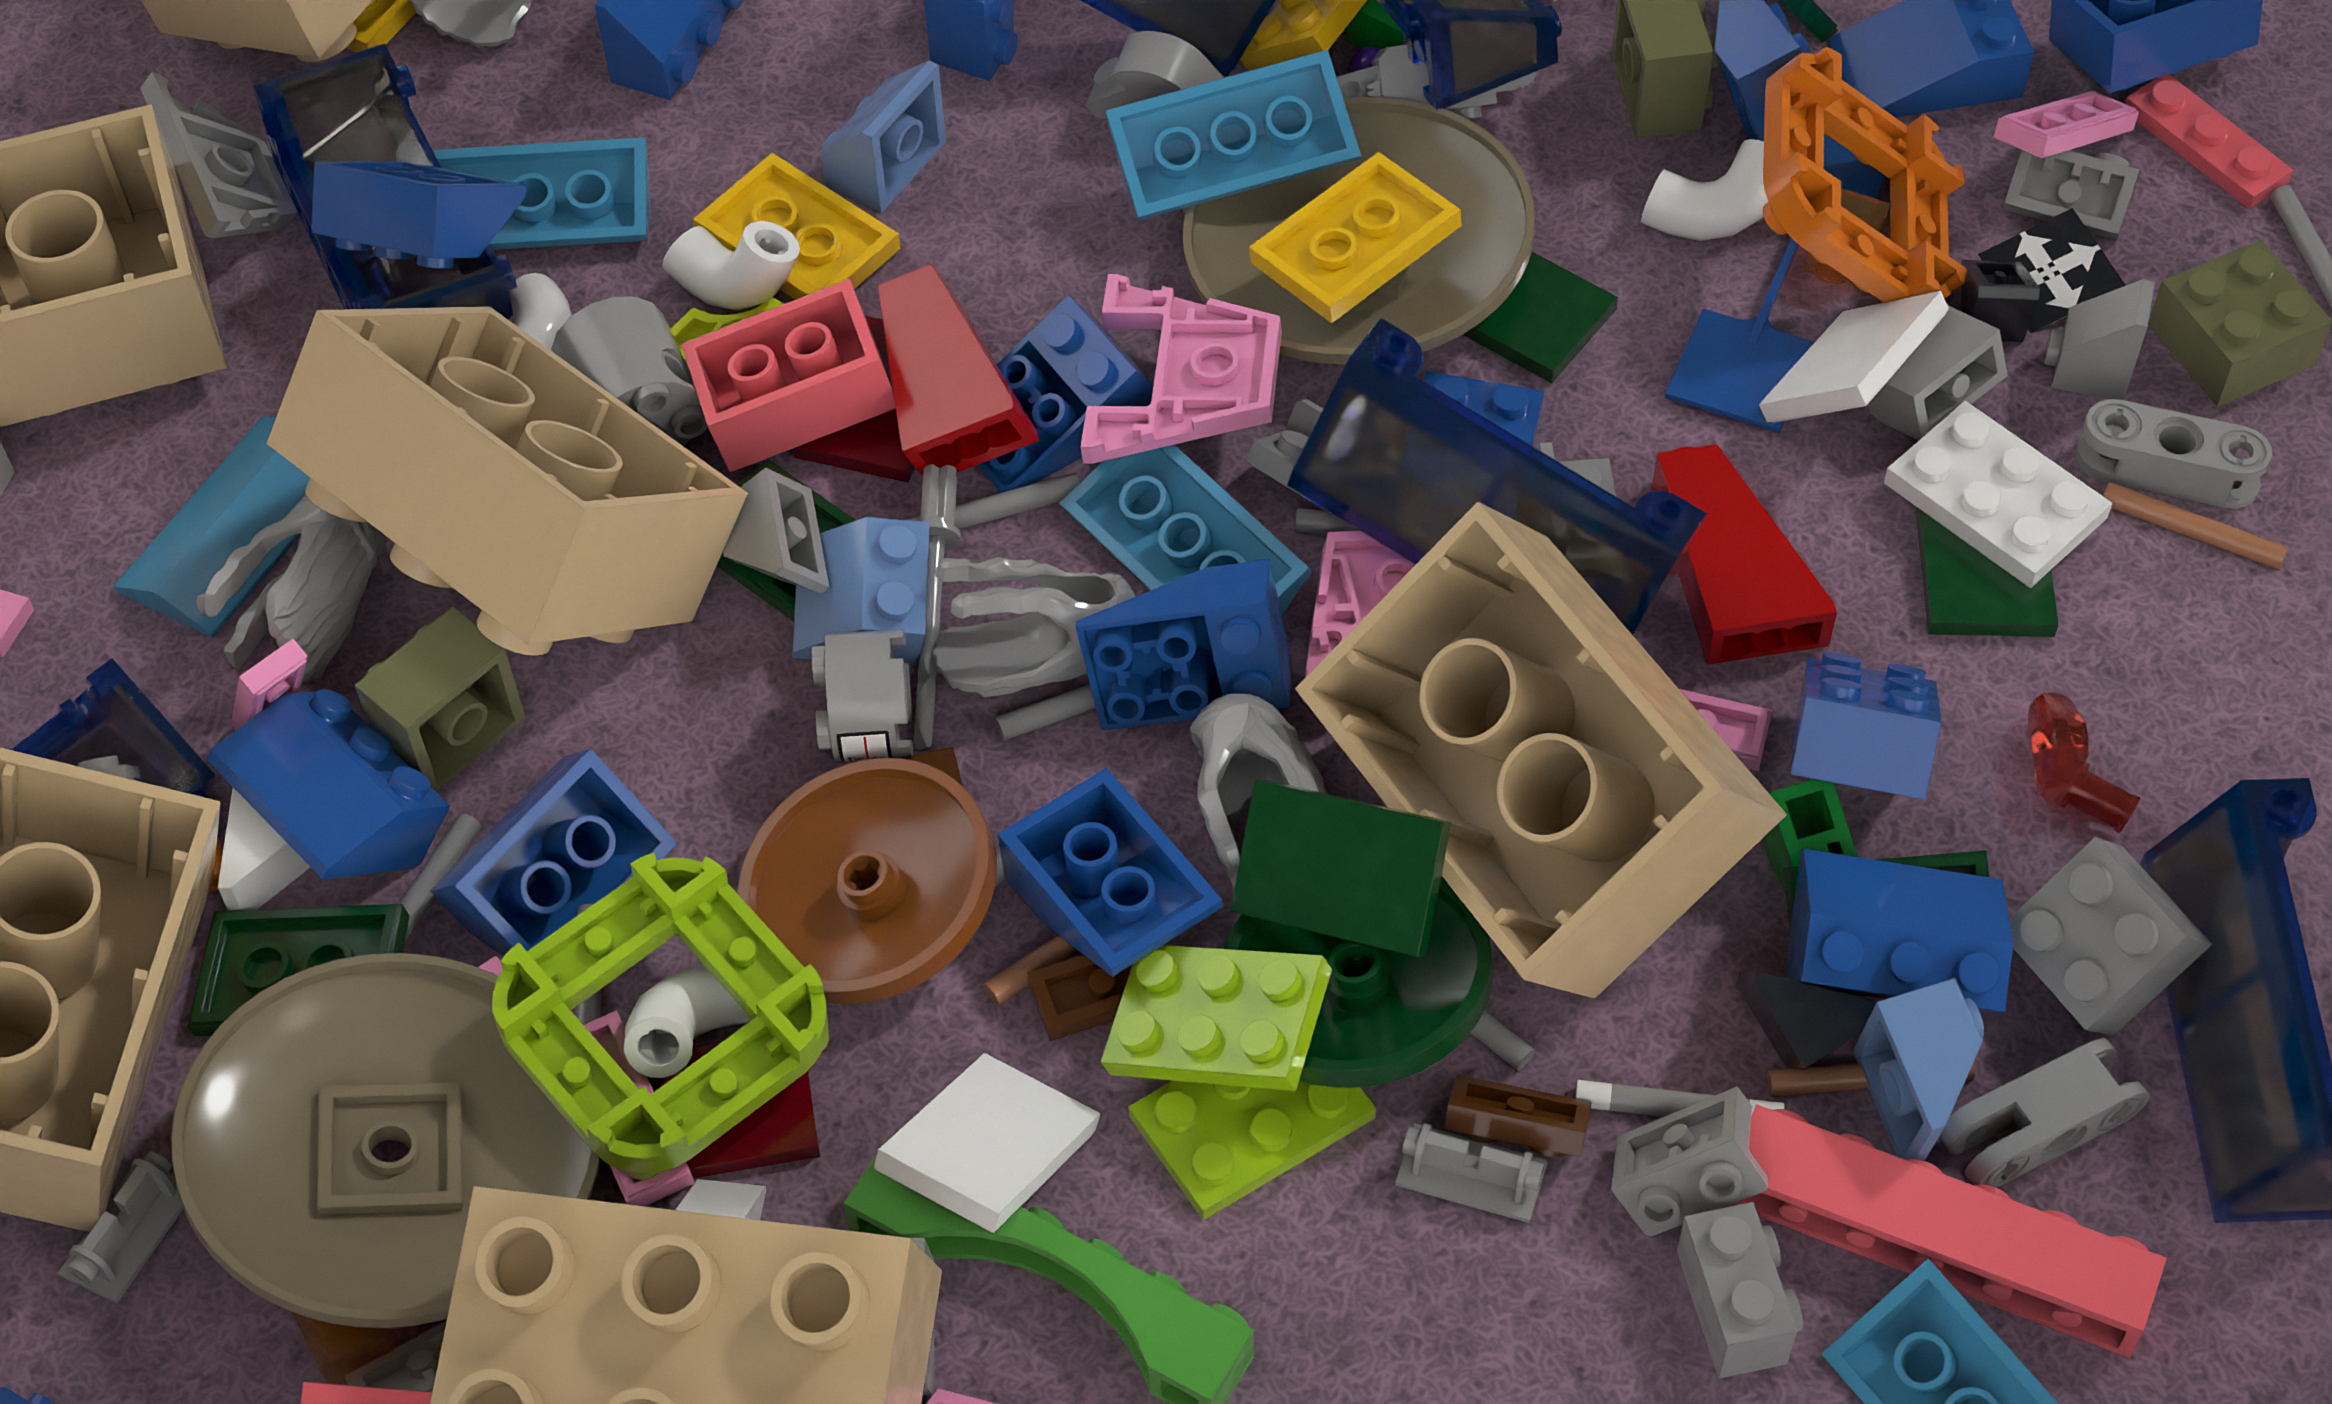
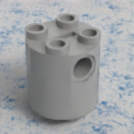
M611 297L589 304L570 316L557 331L551 347L553 353L683 447L692 438L701 435L708 426L691 373L663 313L652 302L638 297Z

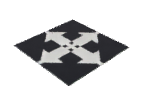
M2073 208L1978 254L1982 261L2021 262L2040 287L2039 301L2028 328L2030 333L2066 317L2071 306L2126 286Z

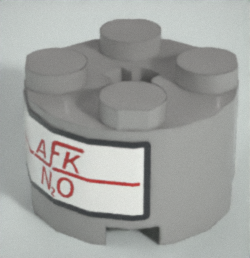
M904 629L826 634L825 645L812 646L814 685L826 687L827 710L816 711L819 750L823 749V751L832 750L835 762H858L867 759L913 756L912 741L900 740V724L912 722L909 664L904 663L903 658L895 659L894 647L906 646Z

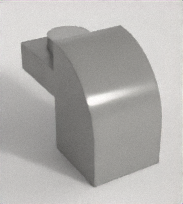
M1156 31L1135 32L1128 35L1119 58L1109 59L1096 71L1094 75L1095 83L1085 106L1095 117L1105 119L1106 110L1224 77L1197 48L1183 39Z

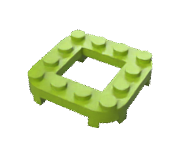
M651 853L630 863L633 877L530 950L526 951L520 943L512 947L501 960L503 969L497 978L493 991V1015L501 1040L511 1056L600 1159L617 1169L626 1171L629 1176L639 1180L650 1179L659 1172L676 1168L693 1158L805 1074L815 1064L829 1042L826 1000L823 984L817 971L811 963L804 967L728 884L726 870L707 856L703 859V862L688 858L657 860L655 853ZM677 935L752 1020L661 1088L650 1094L644 1086L638 1089L571 1010Z

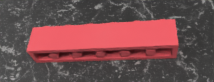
M1756 1104L1751 1116L1749 1151L1767 1174L1768 1188L1760 1194L1731 1206L1754 1202L1759 1217L1911 1274L1924 1261L1929 1259L1958 1292L2125 1357H2131L2144 1332L2167 1260L2166 1257L2150 1252L2145 1245L2135 1239L2125 1236L2110 1237L2081 1226L2073 1217L2055 1210L2041 1211L2014 1201L2005 1192L1996 1187L1984 1184L1971 1185L1947 1176L1929 1162L1919 1159L1905 1160L1875 1149L1869 1141L1857 1135H1838L1811 1125L1806 1119L1793 1111L1786 1109L1771 1110Z

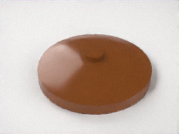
M901 758L867 759L849 763L819 775L793 792L773 811L757 832L748 849L739 877L738 895L804 967L811 963L822 981L827 1003H869L887 999L915 988L945 968L964 949L978 930L990 905L996 883L997 853L992 832L984 815L966 789L954 778L933 766L914 760Z

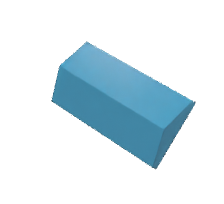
M1328 50L1106 110V118L1121 177L1138 221L1361 159V153Z
M645 137L416 151L417 164L526 185V197L485 250L648 241L651 198L647 142Z
M262 416L116 582L113 586L116 592L212 638L216 636L301 536V534L291 535L273 547L260 566L247 578L242 588L235 596L227 600L217 616L209 618L200 613L197 608L196 597L205 593L209 582L225 566L231 553L240 547L249 545L254 536L265 527L280 522L287 517L298 502L301 501V498L306 496L305 489L310 477L266 444L276 417Z
M1176 445L1103 461L1059 502L1061 507L1149 591L1206 567L1270 559L1281 615H1283L1312 573L1303 561Z
M1929 1259L1924 1261L1821 1353L1864 1404H2059Z

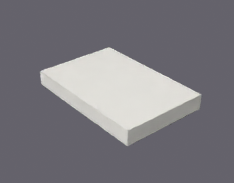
M1941 291L1843 311L1761 401L1759 407L1766 421L1776 423L1867 406L1946 315L1949 307Z
M984 1053L878 1149L874 1169L994 1233L1092 1136L1097 1128L1100 1113Z

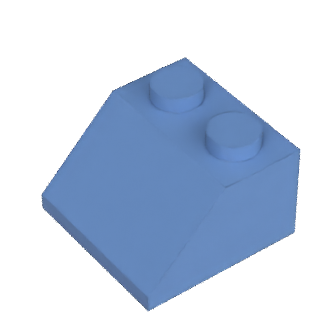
M927 61L886 79L871 97L868 96L860 102L855 114L838 132H833L828 136L820 150L825 186L882 214L946 143L938 64Z
M865 517L820 533L830 588L819 594L796 586L792 658L812 659V646L825 645L826 634L904 629L906 646L894 647L895 659L903 658V662L908 663L909 666H918L926 628L929 522Z
M1955 978L1877 1002L1853 1049V1054L1865 1074L1867 1087L1897 1156L1905 1160L1919 1159L1925 1161L1946 1126L1983 1042L1984 1025L1979 1009L1972 999H1964Z

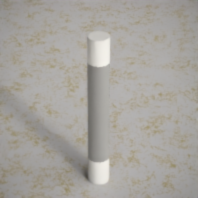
M1577 1080L1575 1099L1592 1102L1591 1109L1665 1117L1715 1095ZM1747 1099L1752 1106L1751 1116L1756 1104L1771 1110L1784 1109V1103Z

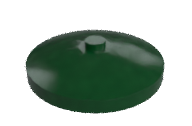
M1442 876L1426 956L1416 957L1242 914L1232 927L1224 949L1323 955L1332 968L1299 1081L1319 1086L1335 1088L1375 1086L1406 1078L1435 1064L1460 1045L1475 1028L1487 1006L1493 985L1494 970L1489 935Z

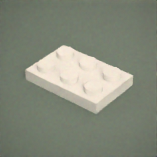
M1967 401L1959 405L1887 468L1884 484L2029 588L2034 586L2108 518L2112 502Z

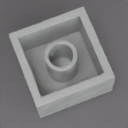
M2094 837L2009 918L2014 950L2085 1030L2111 1036L2121 1030L2212 945L2206 936L2123 846Z

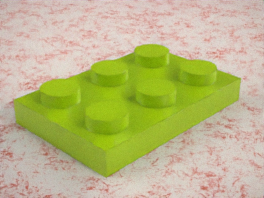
M1162 945L1132 965L1101 1063L1110 1075L1296 1091L1332 968L1323 955Z
M1171 1081L1128 1106L1130 1119L1203 1221L1376 1117V1107L1361 1087L1335 1088L1302 1081L1298 1082L1296 1091Z

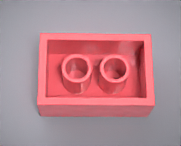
M850 279L681 344L707 426L730 473L896 409L891 382Z

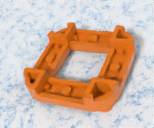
M1824 47L1816 54L1801 53L1766 79L1763 158V184L1768 203L1763 206V216L1768 226L1777 234L1785 235L1788 233L1795 242L1810 252L1817 261L1829 265L1850 279L1861 291L1872 294L1883 303L1941 291L1945 299L1953 290L1964 284L1966 280L1967 268L1949 257L1948 195L1965 184V177L1962 165L1951 166L1948 164L1932 140V134L1939 130L1936 123L1923 114L1910 124L1905 125L1842 80V55L1829 47ZM1824 136L1831 137L1851 151L1861 163L1871 165L1890 179V239L1841 206V181L1824 170Z

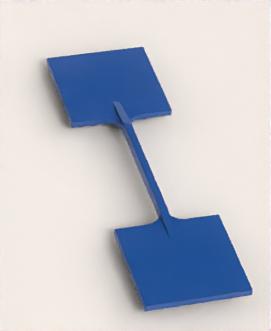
M1824 136V170L1841 181V206L1867 223L1886 176L1871 165L1861 163L1851 151L1831 137ZM1792 238L1790 239L1758 316L1742 320L1702 309L1665 393L1666 399L1773 432H1781L1785 421L1767 422L1759 404L1815 343L1814 341L1778 331L1771 326L1768 320L1799 248L1797 242Z

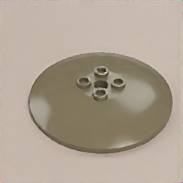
M1388 97L1344 98L1343 100L1361 153V159L1187 207L1183 223V247L1187 270L1195 290L1205 305L1209 298L1280 316L1282 329L1280 355L1309 362L1344 365L1397 360L1436 348L1463 335L1486 319L1511 294L1528 265L1534 245V201L1527 178L1514 156L1498 139L1469 119L1449 110L1412 100ZM1377 152H1380L1461 209L1462 226L1336 321L1330 323L1251 264L1249 246Z
M384 953L338 959L308 968L275 983L239 1007L219 1026L194 1060L181 1087L174 1112L171 1135L172 1163L178 1195L188 1221L210 1255L234 1279L253 1293L281 1308L304 1317L331 1324L362 1328H394L440 1321L448 1317L474 1186L590 1200L597 1180L601 1159L591 1150L505 1048L492 1011L493 991L498 978L496 974L470 964L421 954ZM386 1140L400 1141L410 1149L404 1158L396 1162L380 1161L371 1154V1150L378 1143Z

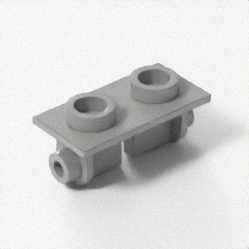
M1414 1123L1413 1127L1409 1126L1402 1149L1404 1157L1395 1186L1530 1223L1548 1160L1535 1157L1530 1152H1525L1524 1154L1492 1144L1472 1141L1463 1136L1434 1129L1429 1124L1424 1123V1125Z
M148 1152L143 1160L135 1159L130 1166L132 1170L109 1200L106 1211L91 1232H87L79 1244L73 1245L70 1249V1256L59 1270V1276L115 1303L119 1302L183 1210L175 1176L169 1173L173 1166L167 1159L155 1152Z

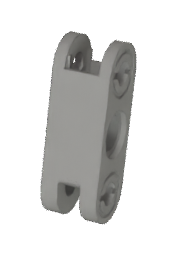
M2118 399L2103 400L2090 408L2083 425V434L2075 450L2078 466L2084 473L2094 479L2231 509L2248 506L2256 499L2261 487L2260 477L2266 473L2273 457L2272 446L2267 438L2257 430L2249 427ZM2107 425H2116V426H2119V427H2121V428L2113 427V426H2107ZM2238 448H2242L2251 457L2241 460L2236 458L2235 455ZM2099 454L2104 455V456L2109 457V458H2113V459H2106V458L2100 456ZM2234 481H2239V488L2232 489Z
M2106 1038L2096 1039L1959 1108L1950 1115L1938 1139L1948 1153L1957 1155L1996 1136L1999 1141L1987 1147L1969 1163L1965 1169V1176L1971 1185L1984 1184L1997 1188L2129 1121L2144 1108L2149 1101L2150 1094L2142 1083L2138 1081L2126 1082L2120 1086L2117 1084L2107 1070L2116 1058L2117 1050Z

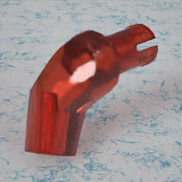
M2043 693L2030 704L2027 714L2032 744L2035 783L2039 795L2054 809H2057L2058 806L2065 808L2067 804H2070L2114 829L2113 831L2120 834L2136 809L2140 797L2126 792L2088 770L2090 764L2086 762L2089 755L2087 725L2071 699L2057 693Z

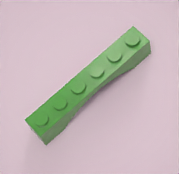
M876 1157L843 1203L849 1231L906 1238H925L934 1259H983L1021 1267L1057 1282L1087 1302L1118 1333L1137 1362L1149 1394L1168 1404H1226L1254 1358V1329L1248 1326L1247 1321L1238 1312L1218 1303H1214L1210 1307L1187 1295L1184 1287L1165 1273L1151 1271L1150 1274H1147L1125 1262V1258L1117 1249L1102 1240L1090 1239L1087 1242L1066 1231L1063 1224L1055 1216L1041 1208L1030 1207L1029 1210L1019 1207L992 1233L875 1170Z

